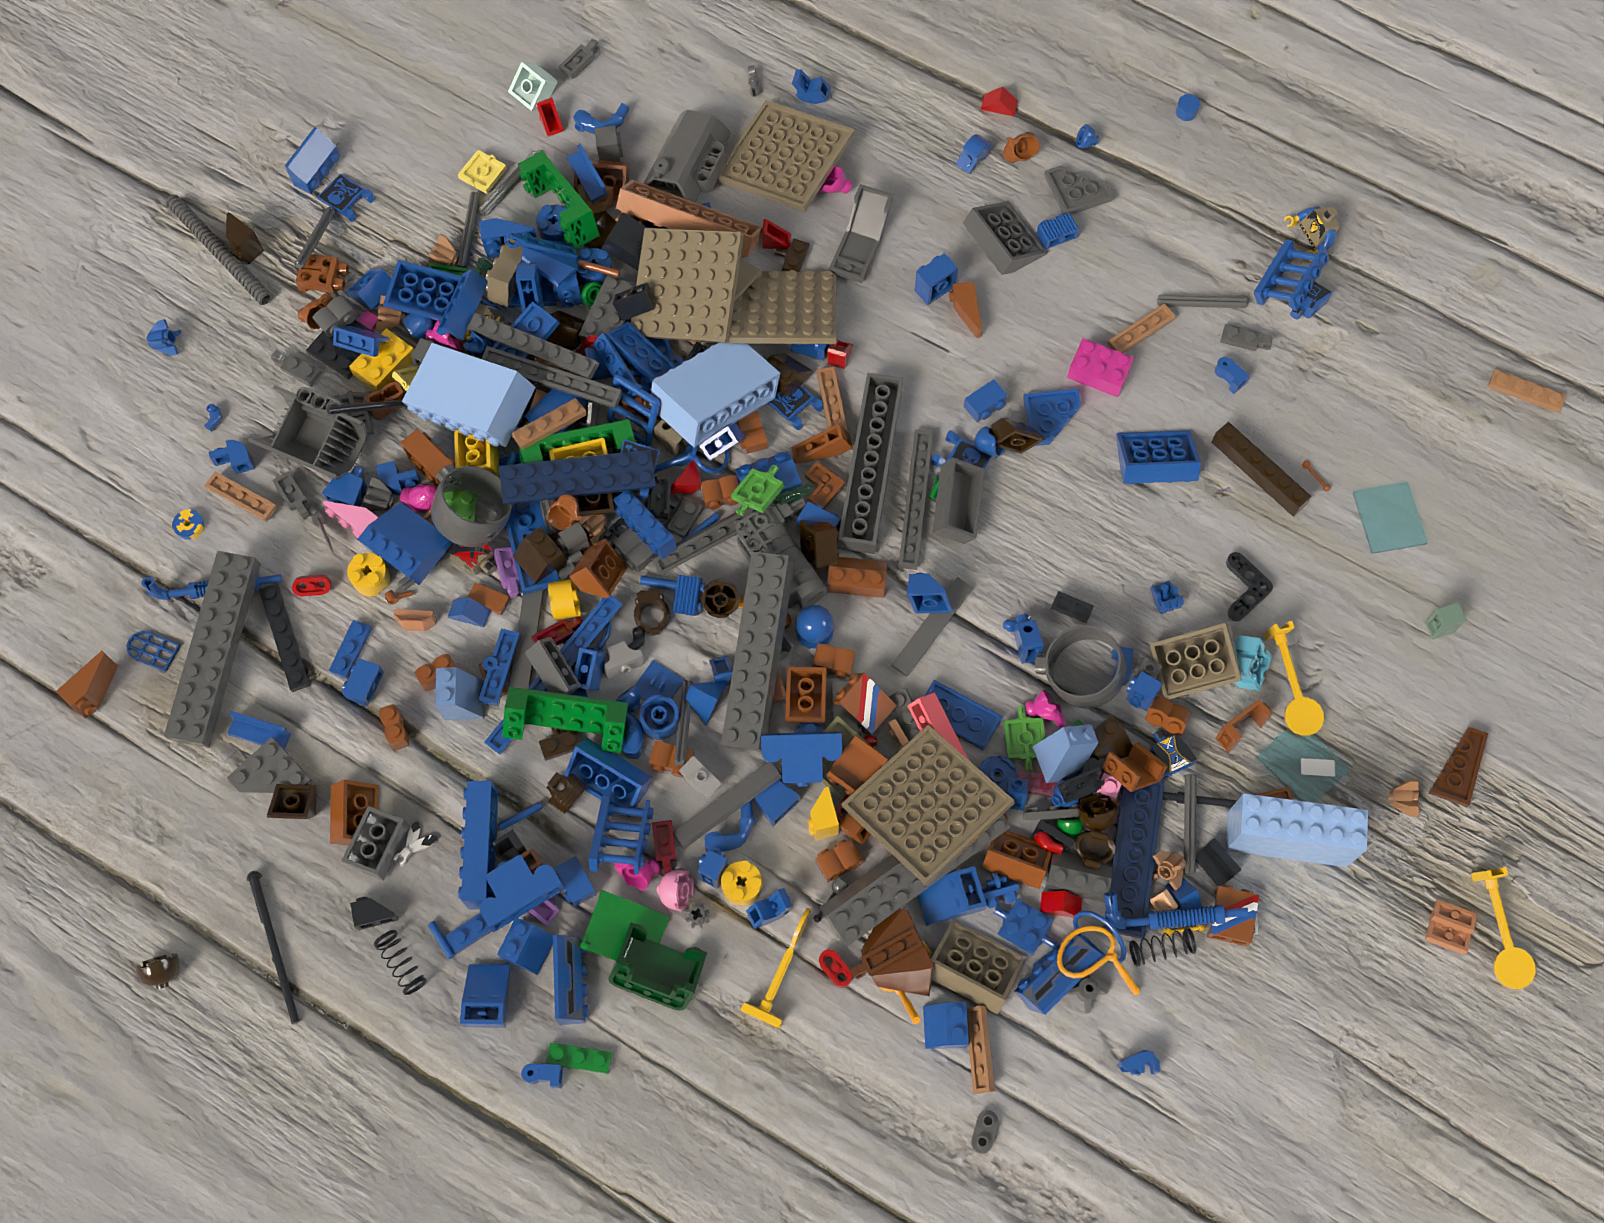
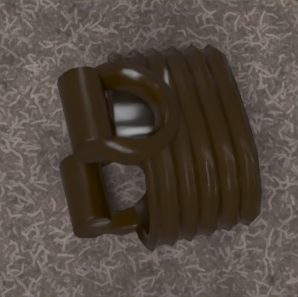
M556 772L547 783L546 789L552 795L548 803L556 807L560 812H563V814H566L588 786L574 773L566 777ZM559 783H562L565 787L561 791L555 789Z
M1087 830L1079 834L1076 840V851L1082 858L1084 866L1100 869L1102 864L1112 860L1115 855L1116 846L1108 833Z

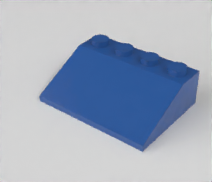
M398 260L383 307L441 321L461 276Z
M1190 430L1116 434L1120 471L1124 484L1190 482L1199 480L1201 461Z
M401 502L370 523L357 539L366 548L380 556L384 561L418 585L422 583L453 543L444 537L434 525Z

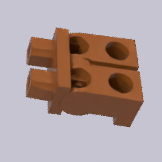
M311 254L304 268L298 269L295 282L299 291L317 290L335 294V290L345 289V279L338 277L339 274L348 275L349 266L347 263L339 262L338 257Z

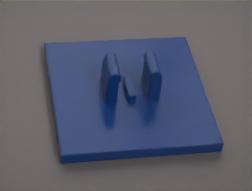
M652 660L635 686L638 687L640 698L643 700L655 695L672 699L683 684L684 679Z

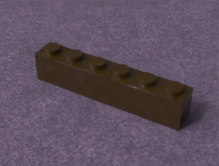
M1229 421L1215 433L1211 443L1289 514L1294 517L1307 505L1312 496Z

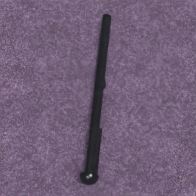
M251 871L246 879L250 882L260 921L264 925L272 953L271 958L276 967L291 1024H297L300 1020L259 880L262 878V874L259 871Z

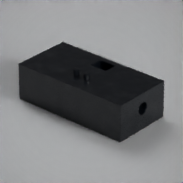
M623 212L607 237L602 249L638 271L644 229L647 227Z

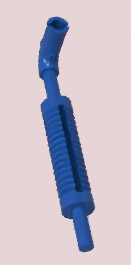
M258 574L254 590L261 589V584L282 582L281 574L260 577ZM145 577L142 580V586L147 590L149 596L160 600H170L171 597L189 595L190 599L204 597L209 580L189 582L188 588L169 590L168 588H159L152 577H149V579Z
M1109 892L1104 893L1105 916L1108 917L1113 926L1119 929L1149 925L1150 930H1158L1159 927L1167 929V926L1168 928H1171V926L1178 928L1179 925L1180 927H1183V925L1184 927L1187 925L1190 927L1195 924L1196 926L1199 924L1206 925L1207 923L1208 925L1210 923L1223 924L1225 923V918L1249 916L1248 908L1224 910L1223 905H1214V907L1206 906L1204 908L1202 906V908L1198 907V909L1196 907L1194 909L1192 907L1190 909L1186 908V910L1182 908V910L1178 909V911L1170 909V912L1169 910H1166V912L1159 910L1158 913L1157 911H1148V917L1125 919V917L1121 916V911L1118 910L1117 892H1111L1112 900H1110Z

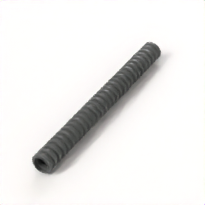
M173 194L169 196L165 204L175 216L182 221L192 234L260 305L269 303L272 299V294L178 195Z

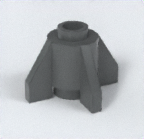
M372 476L362 507L370 512L386 509L387 506L391 507L394 496L391 495L392 491L380 478Z
M1087 975L1083 977V980L1076 988H1072L1066 995H1077L1081 1001L1085 1002V1014H1089L1092 1001L1098 995H1107L1108 991L1105 988L1099 987L1098 983ZM1086 987H1088V989L1092 992H1087Z

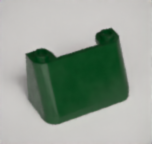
M631 922L611 970L609 982L617 988L677 1011L686 1009L695 993L707 952L698 947H691L682 953L646 939L647 930L642 925Z

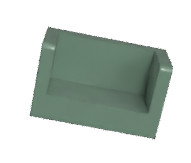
M1454 603L1436 609L1425 624L1434 640L1455 633L1467 619L1459 603Z

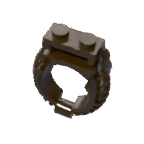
M659 589L641 590L637 593V598L634 600L636 604L634 621L644 632L651 633L652 636L660 635L659 632L663 631L670 621L669 606L664 601V595L660 593ZM650 605L658 606L664 612L662 621L655 628H650L649 625H646L641 620L642 610Z

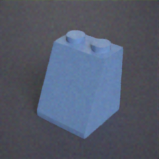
M456 667L436 668L435 706L443 719L483 718L484 703L479 702V696L484 681Z
M1091 724L1063 727L1033 746L1046 783L1059 782L1061 780L1067 781L1079 776L1098 744Z

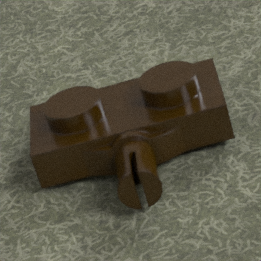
M793 238L787 251L777 247L774 255L784 257L782 271L794 270L800 272L810 243Z
M551 728L553 735L540 740L539 744L544 760L547 761L573 752L575 746L581 741L577 731L560 732L558 728L556 730Z

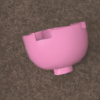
M672 870L665 874L658 884L657 893L661 902L667 908L685 911L690 907L687 903L688 899L693 898L694 880L689 878V871Z

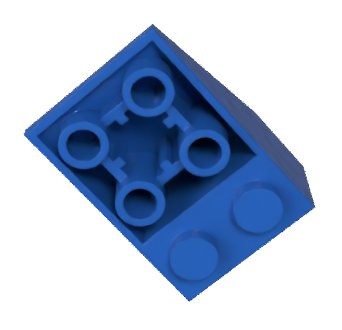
M498 218L479 221L481 240L487 259L499 257L502 245H506L508 239H510V233H515L519 236L524 234L537 238L534 227Z
M975 866L947 874L917 895L926 926L984 911L987 906Z
M469 964L461 1003L460 1024L462 1026L506 1028L510 965Z

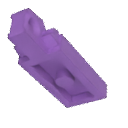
M494 548L493 553L503 589L507 588L509 598H517V594H519L518 587L521 585L512 548Z

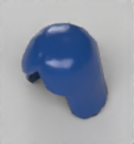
M414 314L403 317L406 329L417 340H420V338L424 339L426 332L433 329L436 323L434 319Z
M984 426L977 432L974 443L979 451L996 458L1003 454L1005 449L995 446L996 437L992 435L990 427Z

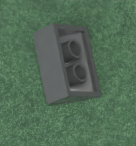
M368 806L341 861L365 874L384 881L410 825L402 818Z
M1064 851L1061 854L1052 852L1045 889L1067 891L1079 897L1105 903L1104 893L1109 892L1111 885L1112 862L1104 863L1100 869L1084 866L1082 858L1077 854Z

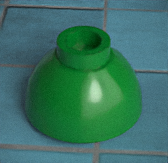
M588 282L580 288L581 299L587 306H593L602 285L597 282Z
M1079 817L1059 818L1057 820L1058 829L1071 839H1077V835L1084 828Z

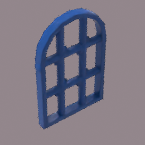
M140 631L129 638L126 646L129 656L136 661L166 672L181 645L152 632ZM142 634L149 635L146 640L137 637ZM154 636L163 640L162 644L159 646L152 643L151 637ZM133 639L143 642L141 649L130 645ZM165 643L174 644L176 648L174 651L165 648ZM147 644L158 649L155 655L144 650ZM130 648L138 651L137 657L131 654ZM161 650L172 654L169 660L160 657ZM141 654L152 657L151 663L139 659ZM156 659L167 663L164 669L154 665Z

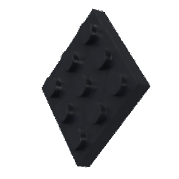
M356 320L346 325L374 332ZM322 331L306 349L307 353L349 380L353 376L349 366L361 353L333 345L334 335L328 337Z

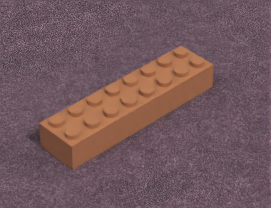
M633 179L620 188L616 209L621 210L622 213L624 212L627 215L637 216L639 220H648L658 227H667L669 229L742 232L744 239L741 257L748 258L759 245L762 227Z

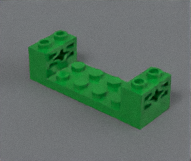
M543 151L518 163L520 168L518 173L525 182L523 187L527 194L531 193L534 198H537L551 190L553 194L557 193V197L562 204L565 203L568 209L559 213L561 220L559 225L565 232L563 237L567 244L571 243L577 249L600 236L592 210Z
M630 420L552 434L524 450L519 446L521 464L542 462L544 460L551 461L549 450L604 438L607 449L613 447L614 454L620 453L624 439L635 442Z
M509 687L504 708L502 737L522 740L525 724L603 734L601 750L621 753L628 703Z

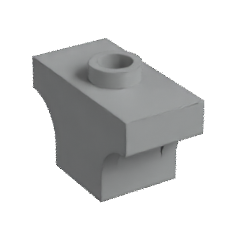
M625 641L608 647V662L605 664L607 679L627 674L633 669L642 666L643 654L641 650L630 649Z
M694 756L679 770L684 776L685 781L698 794L701 793L707 799L722 784Z

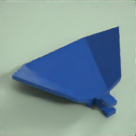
M510 233V239H516L517 241L513 243L508 240L507 246L510 248L522 246V260L527 264L536 263L538 272L557 287L577 271V254L571 244L561 241L543 240L524 234L519 236L515 233Z

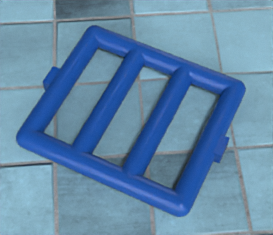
M619 374L614 375L612 387L619 389L621 384L651 403L652 406L650 410L630 396L622 393L620 400L649 417L648 423L620 405H617L616 409L608 407L607 421L609 423L620 421L614 417L616 411L644 429L646 436L632 429L634 438L646 446H651L660 405L659 399L644 391L638 383L633 384Z

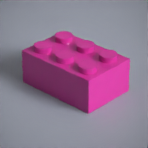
M1082 338L1070 365L1067 378L1118 397L1134 357Z

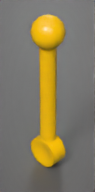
M1199 924L1198 926L1187 928H1190L1192 931H1204L1206 926ZM1167 928L1163 930V933H1167L1170 936L1175 930L1181 933L1185 928L1173 930Z

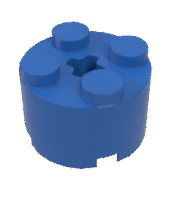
M544 205L536 217V224L541 239L566 242L563 237L565 232L559 225L561 221L559 213L568 208L560 205Z
M598 248L583 249L576 259L577 267L579 260L612 268L608 253ZM581 267L577 269L578 280L583 285L588 282H597L603 285L607 274Z
M661 695L651 696L643 702L639 718L644 732L654 740L667 739L674 735L678 730L679 711L676 703L671 698Z

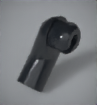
M635 627L632 630L633 642L627 645L632 650H638L645 644V632L641 627Z

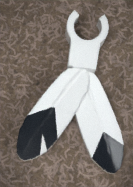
M414 822L410 827L406 848L394 856L395 862L399 857L404 858L400 863L401 867L407 863L412 853L428 848L437 841V836L428 835L418 839L421 830L419 822Z

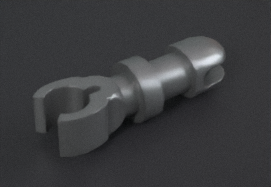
M755 65L748 66V82L751 85L750 93L754 97L755 92L757 96L759 95V88L757 87L759 81Z

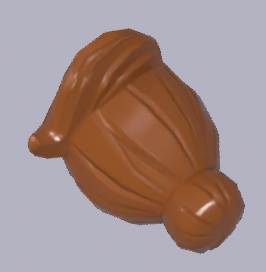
M1025 132L1014 139L1007 137L1008 143L1004 147L1002 154L1008 162L1027 161L1039 151V141L1032 132Z
M329 294L321 295L319 299L308 303L298 311V319L301 322H306L311 329H320L312 317L317 311L326 307L334 298Z
M565 494L561 495L557 501L551 504L547 519L555 529L565 530L573 525L575 521L582 519V515L578 514L576 499L572 495Z

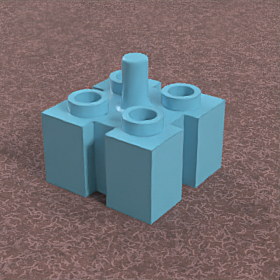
M1238 635L1235 645L1242 681L1235 682L1238 688L1260 691L1265 678L1263 676L1264 672L1268 670L1272 656L1268 650L1264 649L1265 645L1260 638Z

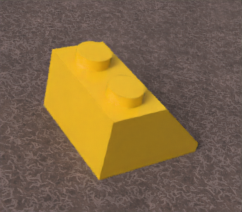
M829 787L823 789L810 811V818L807 819L810 836L814 835L815 841L832 837L839 833V823Z

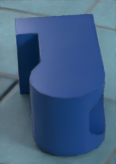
M1220 358L1215 367V374L1230 384L1229 390L1233 394L1247 384L1250 375L1230 358Z
M1120 647L1126 661V676L1123 686L1131 678L1134 648ZM1114 649L1111 653V659L1116 660V669L1112 680L1115 677L1119 664L1118 653Z
M527 1064L523 1067L521 1076L529 1084L550 1082V1087L561 1089L563 1067L552 1064Z

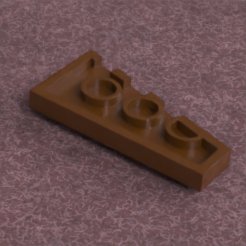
M1471 727L1465 730L1428 794L1465 807L1470 805L1488 733Z

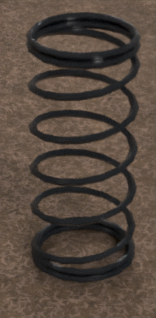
M1185 928L1183 936L1175 930L1172 934V939L1167 933H1163L1161 941L1157 936L1153 935L1151 945L1143 937L1140 947L1136 941H1130L1129 950L1134 965L1140 966L1141 959L1143 965H1145L1142 953L1143 940L1148 943L1153 961L1156 962L1153 951L1154 937L1159 941L1163 957L1166 960L1167 956L1163 946L1164 935H1167L1170 939L1174 955L1177 958L1178 955L1174 945L1175 932L1179 934L1183 941L1185 954L1188 955V950L1190 953L1195 954L1197 947L1192 930ZM1188 933H1189L1190 938H1191L1192 947H1191V944H1190V941H1189Z
M391 930L378 937L374 942V946L377 950H383L381 954L382 959H389L386 964L387 968H395L392 976L395 978L401 977L398 981V986L405 987L402 993L410 995L422 988L427 983V979L424 975H420L409 984L400 985L401 979L415 971L418 966L412 967L403 975H394L399 966L408 963L413 957L406 958L397 966H388L392 958L407 950V947H404L391 957H383V953L388 948L398 944L402 939L399 938L393 941L397 937L398 932L397 930ZM394 934L386 941L378 944L385 937ZM388 943H390V944H389L387 947H385V948H379V947H383V946L387 945ZM422 982V983H420L418 986H416L415 988L409 990L411 987H413V986L416 985L417 983Z

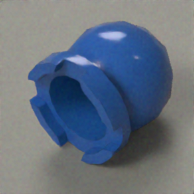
M809 605L800 611L795 623V631L799 643L807 649H816L817 644L829 645L833 639L834 621L830 612L820 605Z

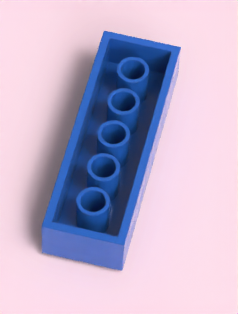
M467 781V788H464L466 807H463L462 815L463 819H465V827H462L461 831L464 847H461L460 850L463 866L459 869L462 887L458 889V897L469 910L480 909L484 899L494 898V892L485 877L486 874L495 869L496 848L493 842L497 840L499 791L492 781Z

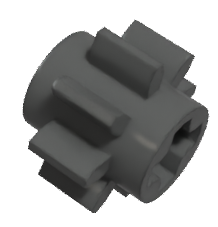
M692 903L693 908L685 910L689 915L685 920L686 922H692V929L695 925L703 929L702 924L704 922L709 923V919L705 915H708L710 912L709 910H703V903L700 907ZM700 912L702 918L698 917L695 920L693 914L697 915Z

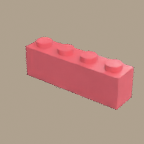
M935 693L920 697L907 705L920 732L929 725L967 758Z

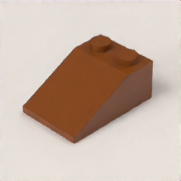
M101 650L56 692L86 719L94 714L101 705L118 665Z
M787 667L785 722L825 723L826 668Z

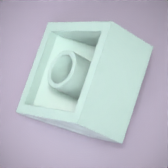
M521 62L508 92L531 111H534L537 108V102L551 97L558 81L536 63Z

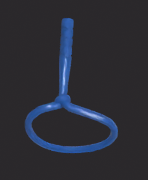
M697 445L692 447V451L688 452L685 456L665 461L659 465L657 464L654 473L692 459L695 460L696 464L703 471L716 474L724 470L728 465L730 458L729 449L725 451V460L718 469L707 468L701 463L696 455Z
M1092 911L1078 912L1073 919L1074 930L1079 928L1078 919L1081 916H1092L1102 921L1116 936L1121 949V956L1117 959L1120 963L1126 959V947L1121 935L1112 923ZM1079 933V934L1076 935V936H1080V937H1081L1084 941H1086L1090 946H1092L1095 950H1097L1103 957L1106 956V954H1104L1101 950H1099V949H1098L1088 938H1086L1084 935H1081V933ZM1047 955L1034 963L1033 967L1040 963L1042 964L1047 959Z

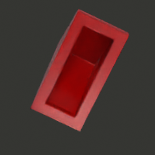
M1004 87L984 94L981 110L1014 116L1018 100Z
M553 98L537 102L538 116L547 136L563 132L564 129Z
M766 218L763 219V249H776L778 247L787 250L790 247L791 233Z
M836 339V344H832L828 348L827 364L845 369L853 344Z
M694 460L690 462L672 484L670 494H694L701 486L697 465Z
M1067 891L1041 893L1040 912L1043 914L1074 918L1081 911L1082 898Z

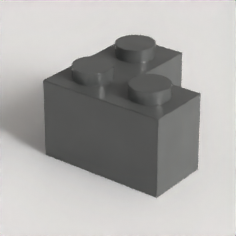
M615 125L595 128L599 160L621 162L620 157H623L620 132H616Z

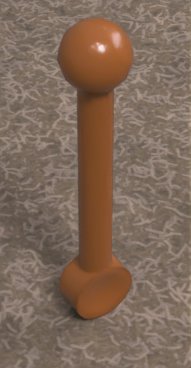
M1304 461L1302 464L1303 468L1308 469L1323 486L1324 491H1329L1331 489L1330 485L1326 484L1311 468L1309 461Z

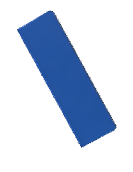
M472 269L462 274L436 333L441 336L450 333L459 340L464 338L467 327L488 284L485 278Z

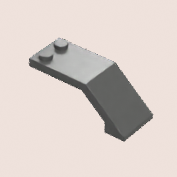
M862 184L859 185L854 196V204L845 234L832 260L829 271L859 283L863 282L879 246L894 194Z

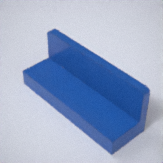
M578 144L579 151L568 156L567 160L591 202L594 203L608 194L605 185L582 145Z
M334 327L333 345L371 357L378 356L379 342L389 341L387 336L357 327Z
M233 711L230 712L229 715L233 718V721L227 733L229 736L261 746L273 737L284 749L286 748L291 736L286 728Z

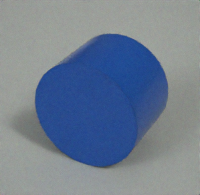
M1192 94L1181 96L1176 108L1177 117L1183 121L1195 119L1200 106L1199 99Z

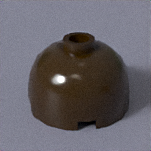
M715 579L709 582L704 587L701 595L703 608L710 616L716 618L728 617L737 610L740 603L739 592L736 586L725 579Z
M1101 794L1088 795L1080 800V804H1077L1079 819L1083 826L1088 829L1102 832L1115 824L1118 817V802L1109 795H1107V798H1101Z
M172 953V958H166V955L142 961L143 966L138 963L135 964L139 980L147 986H156V989L169 986L168 982L175 979L180 968L177 953Z

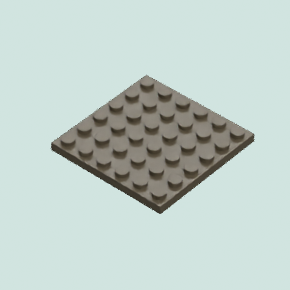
M765 100L727 156V161L717 181L805 212L855 136V129Z
M645 228L636 286L648 283L650 287L648 296L654 305V309L631 318V325L645 338L728 343L744 234L742 232Z
M794 270L761 271V274L734 302L728 343L836 344V273L828 270L800 272Z
M927 725L841 805L927 887L1015 803L998 785L932 727Z

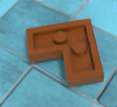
M817 461L805 473V478L817 486L808 497V502L820 505L823 510L845 486V481Z

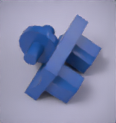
M996 872L992 873V880L986 881V885L989 888L982 889L987 907L991 909L999 906L997 900L999 895H1004L1006 903L1017 901L1016 891L1019 890L1018 884H1015L1014 881L1007 882L1006 876L998 877Z

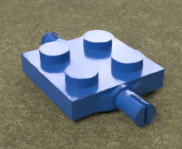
M1017 899L1013 908L1008 912L998 906L995 908L993 914L1003 919L1002 927L997 935L1031 955H1034L1042 943L1053 949L1055 948L1058 941L1047 936L1048 928L1053 921L1052 918Z

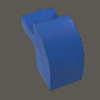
M802 69L795 71L792 85L797 90L796 97L798 99L813 104L827 102L831 87L822 77L810 80Z
M979 134L973 135L963 146L962 149L964 150L956 165L971 174L979 160L986 158L994 144Z
M226 440L227 447H220L209 452L210 459L215 466L231 463V467L236 474L255 469L252 456L239 441Z
M395 461L376 465L379 478L392 491L391 494L400 495L403 488H412L417 484H421L416 469L399 473Z
M783 888L777 890L768 899L755 902L746 912L754 929L784 917L789 913L788 910L793 905Z

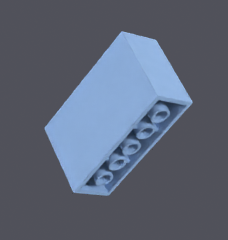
M431 343L402 402L408 406L407 409L415 414L418 413L417 417L424 421L430 419L432 423L438 426L443 424L452 431L458 429L463 435L469 436L471 434L479 441L483 442L485 439L493 446L497 447L499 444L506 447L536 387L515 370Z
M718 343L712 345L704 352L698 353L692 359L684 361L678 367L670 369L666 374L656 377L652 382L651 395L660 401L658 415L690 445L696 447L727 426L773 400L776 396L780 372L746 343Z
M1243 793L1227 812L1225 851L1347 867L1367 851L1368 810Z

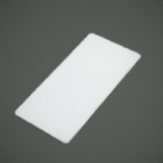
M1301 758V774L1335 776V761Z

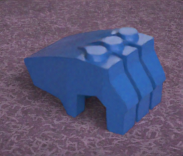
M1169 580L1150 587L1155 605L1161 614L1173 611L1174 608L1176 610L1182 607L1183 596L1179 597L1178 588L1174 587Z
M1142 1050L1117 1064L1122 1073L1130 1072L1131 1075L1140 1076L1141 1073H1145V1064L1150 1067L1152 1075L1160 1072V1061L1154 1056L1153 1051Z

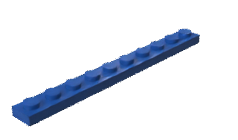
M612 595L608 598H602L560 649L570 668L577 662L579 648H589L623 606ZM539 676L528 688L530 690L549 692ZM503 720L484 742L499 755L502 754L513 740L512 738L502 737Z

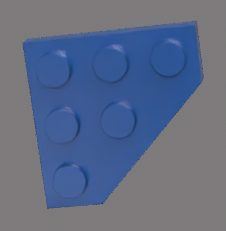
M1078 388L1023 395L1028 426L1033 427L1045 437L1044 441L1035 446L1050 445L1080 409L1081 401Z

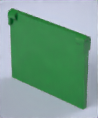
M601 890L585 935L580 943V948L615 961L631 922L640 924L647 930L646 939L660 944L670 916Z

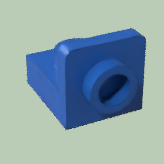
M1008 778L1006 793L1015 803L1009 809L1024 811L1028 780Z

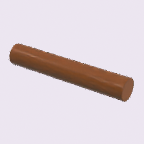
M583 260L578 262V267L614 277H619L620 270Z

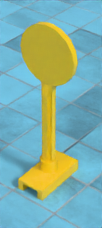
M1288 621L1281 628L1278 627V624H1274L1263 635L1265 641L1275 639L1277 646H1279L1294 696V700L1286 707L1284 713L1285 722L1293 733L1300 736H1310L1318 732L1322 727L1324 712L1315 700L1303 697L1287 645L1288 639L1286 635L1294 629L1293 621Z
M1502 867L1471 873L1473 881H1485L1504 946V950L1499 952L1493 964L1497 980L1508 988L1522 989L1533 981L1536 969L1532 956L1525 950L1513 946L1497 880L1508 875L1507 868Z
M806 908L793 935L791 945L781 960L764 1000L761 1001L759 1007L743 1003L740 1009L742 1012L779 1029L783 1021L770 1013L773 1006L772 1002L793 957L794 948L808 922L811 909Z

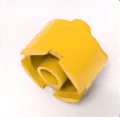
M374 553L354 555L347 569L350 582L364 596H376L383 589L385 590L390 583L391 576L386 564L380 556Z
M572 579L548 583V592L551 599L550 606L555 620L581 616L580 596L576 591L577 586L572 582Z
M738 861L730 864L721 876L723 894L734 905L748 906L757 901L762 891V878L759 870L748 861ZM738 882H745V886L742 887V885H739Z

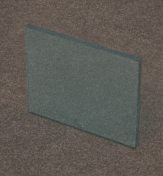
M1408 482L1353 491L1355 503L1372 554L1427 544Z
M1289 728L1280 736H1277L1256 757L1286 787H1290L1291 792L1300 801L1316 803L1350 770L1314 734L1300 736L1293 733ZM1301 758L1334 760L1335 776L1302 775Z

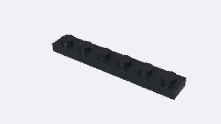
M278 583L259 589L291 692L311 686Z

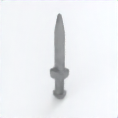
M310 502L307 508L312 513V521L317 527L320 526L327 545L334 554L331 542L323 526L326 523L325 518L317 508L319 505L316 502Z

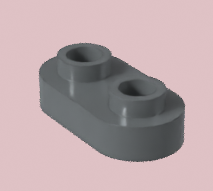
M985 1110L978 1115L973 1131L971 1146L979 1154H985L990 1151L998 1127V1117L990 1110ZM986 1117L992 1120L991 1125L984 1123ZM980 1138L985 1139V1146L979 1145L978 1140Z

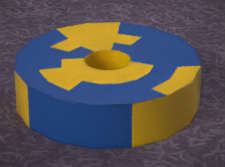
M183 510L174 517L172 528L180 538L185 540L194 539L202 533L204 520L194 510Z

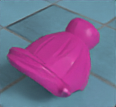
M834 167L817 194L821 192H842L847 194L852 188V182L846 179L841 167Z
M437 321L434 328L426 332L427 340L451 346L453 350L462 352L464 349L462 340H459L452 334L447 333L441 336L436 333L441 321Z
M429 484L418 485L414 488L407 487L402 490L400 500L415 513L417 511L428 512L431 509L432 499L437 487Z
M1042 690L1034 701L1026 703L1028 716L1034 717L1038 715L1044 719L1055 721L1059 728L1065 727L1066 722L1060 704L1054 703L1051 695L1046 690Z
M650 860L647 863L644 862V867H640L639 875L634 874V865L615 863L617 872L624 878L626 884L642 891L647 889L652 876H657L660 873V867L655 860Z

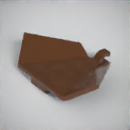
M898 909L872 929L861 949L863 963L850 969V972L856 979L863 977L868 972L877 987L930 997L934 968L933 962L909 912L904 909Z

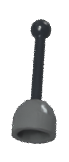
M836 877L832 883L833 893L827 901L849 885ZM822 911L814 916L815 922L821 921Z

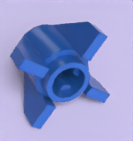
M166 319L157 321L147 335L148 345L152 349L170 356L179 354L176 345L172 344L176 342V336L181 334V331L168 330L167 328L169 327Z

